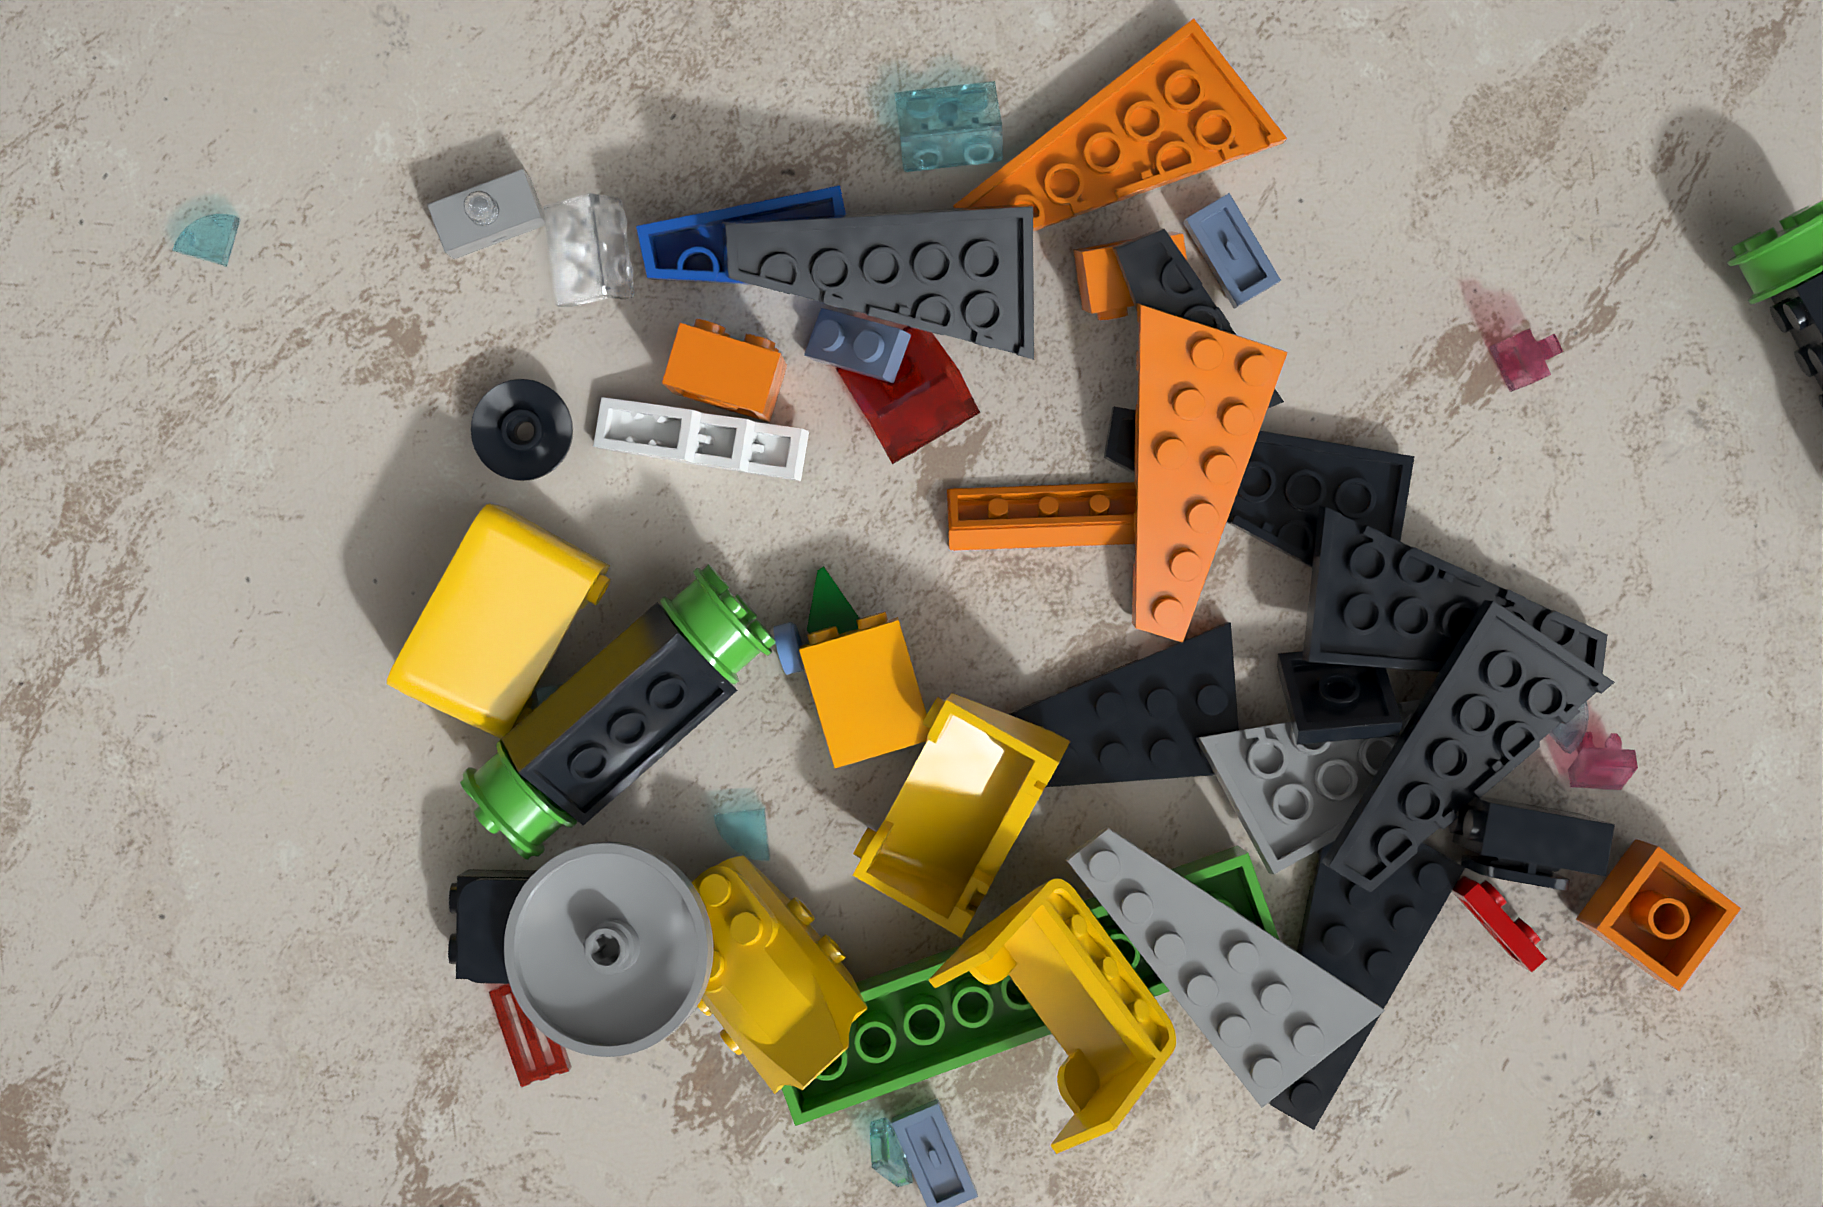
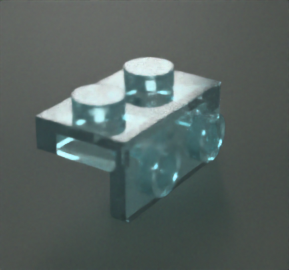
M995 81L895 92L902 164L905 172L979 165L1003 160L1002 121Z

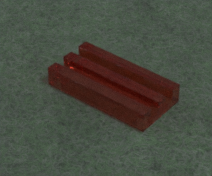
M510 984L492 988L489 994L520 1086L524 1087L534 1081L548 1079L557 1073L560 1075L569 1072L572 1066L566 1048L548 1037L547 1040L555 1062L547 1064L536 1028L519 1006ZM508 994L512 996L536 1069L531 1070L506 997Z

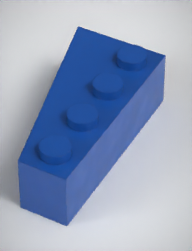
M839 185L638 225L636 229L646 275L649 279L752 285L725 276L722 222L846 215Z

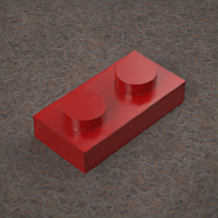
M1463 876L1456 883L1452 893L1516 964L1533 972L1547 960L1535 946L1541 941L1539 936L1521 918L1518 917L1513 922L1501 908L1507 901L1494 886L1486 880L1479 884L1466 876Z

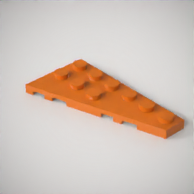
M1193 18L954 204L953 208L1028 204L1033 206L1034 232L1283 144L1287 137Z
M1137 303L1139 340L1136 353L1138 400L1135 414L1134 484L1136 485V512H1134L1135 563L1133 564L1132 624L1136 629L1183 642L1288 352Z

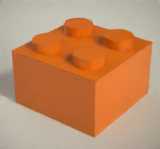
M696 319L694 327L680 323L662 384L675 395L770 423L787 369V364L782 354L779 353V349L775 348L776 343L751 334H746L744 341L730 338L731 335L725 333V327L702 319Z
M1635 839L1577 916L1576 920L1654 979L1680 991L1741 908L1659 846Z

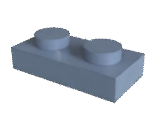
M1230 193L1184 220L1183 224L1234 309L1281 281Z
M821 308L804 356L820 363L894 384L911 335L899 328Z
M938 1098L892 1118V1126L927 1207H955L978 1197L975 1184Z

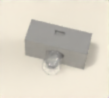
M523 169L427 204L443 249L453 259L548 225L531 177Z

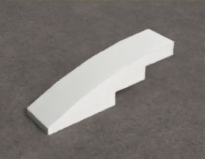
M601 397L593 447L801 481L809 431L802 428L759 423L749 419L701 413L691 409Z

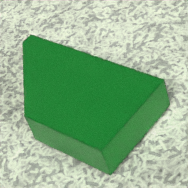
M823 566L817 570L807 632L810 634L833 626L837 627L839 634L858 629L856 620L860 619V617Z

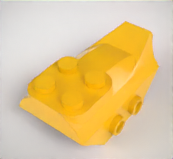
M744 855L729 858L708 868L692 881L706 907L711 923L714 945L711 975L707 988L697 1007L707 1016L713 1014L724 1028L719 1034L725 1044L737 1055L743 1053L774 1094L784 1085L794 1086L803 1090L849 1048L851 1024L868 1007L852 975L841 963L846 958L845 953L830 936L825 934L821 938L810 925L815 920V917L806 905L797 897L790 900Z

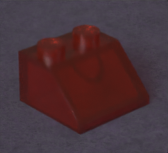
M909 326L901 329L910 334L911 337L894 384L838 367L835 368L892 465L980 413L960 370L932 332Z

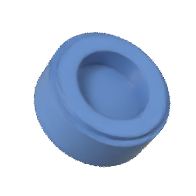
M788 622L774 626L776 648L785 674L790 675L804 671L805 668L799 652V648L803 644L796 624Z

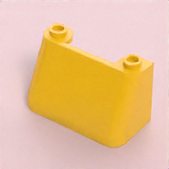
M491 503L486 504L471 524L389 672L386 684L415 700L501 739L533 711L531 709L533 703L532 693L579 609L585 608L589 602L597 605L604 596L611 582V579L605 576L610 565L506 507Z
M951 693L946 701L937 697L927 713L923 725L930 728L926 738L928 740L877 832L868 827L860 839L853 855L861 860L852 876L962 938L1035 804L1056 770L1070 741L1051 730Z

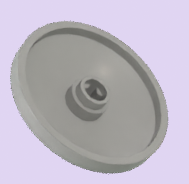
M598 842L575 847L555 856L542 865L529 878L516 897L509 914L504 938V958L507 977L512 992L525 1015L534 1026L557 1044L581 1054L598 1057H616L633 1054L657 1044L674 1033L686 1022L701 1001L708 985L713 963L714 945L710 919L706 907L692 882L677 866L662 855L650 849L625 842Z

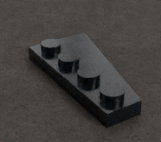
M1158 228L1113 247L1136 311L1137 303L1236 335L1223 312L1215 305L1202 286L1203 283L1164 228ZM1274 389L1268 408L1284 402L1276 389Z

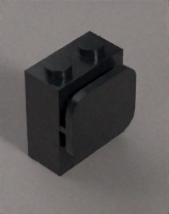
M1483 796L1480 799L1473 798L1456 813L1458 818L1449 825L1450 833L1454 834L1452 842L1481 854L1479 857L1462 855L1461 866L1478 874L1496 879L1559 890H1568L1570 879L1554 873L1560 871V869L1606 876L1615 824L1580 813Z
M468 869L457 876V883L451 884L449 910L450 913H456V933H452L449 938L448 959L450 964H456V979H468L475 983L510 984L504 958L506 925L516 897L537 870Z

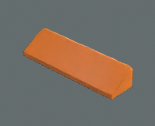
M1134 482L947 489L949 549L957 551L1135 544L1134 512H1136V485Z

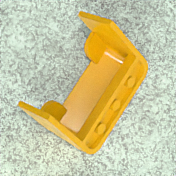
M1052 879L1037 887L970 936L929 979L932 986L937 988L968 971L978 981L988 985L995 984L1009 975L1064 1049L1068 1057L1058 1070L1057 1083L1060 1095L1074 1115L1050 1145L1056 1154L1116 1130L1176 1047V1032L1168 1015L1076 890L1062 879Z

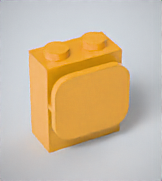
M886 611L857 619L858 629L839 634L837 627L833 626L807 634L809 643L799 648L834 768L928 740L926 738L930 728L923 725L927 713L898 617L888 620Z

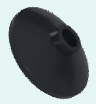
M514 379L493 387L481 398L472 416L471 439L478 457L491 471L510 480L530 481L551 473L563 462L572 444L573 422L566 403L553 389L534 380ZM529 422L534 427V435L527 441H521L517 434L518 428L521 424Z

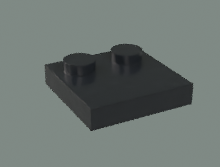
M1303 651L1278 653L1277 669L1297 745L1400 736L1403 722L1386 668L1308 662L1302 659Z

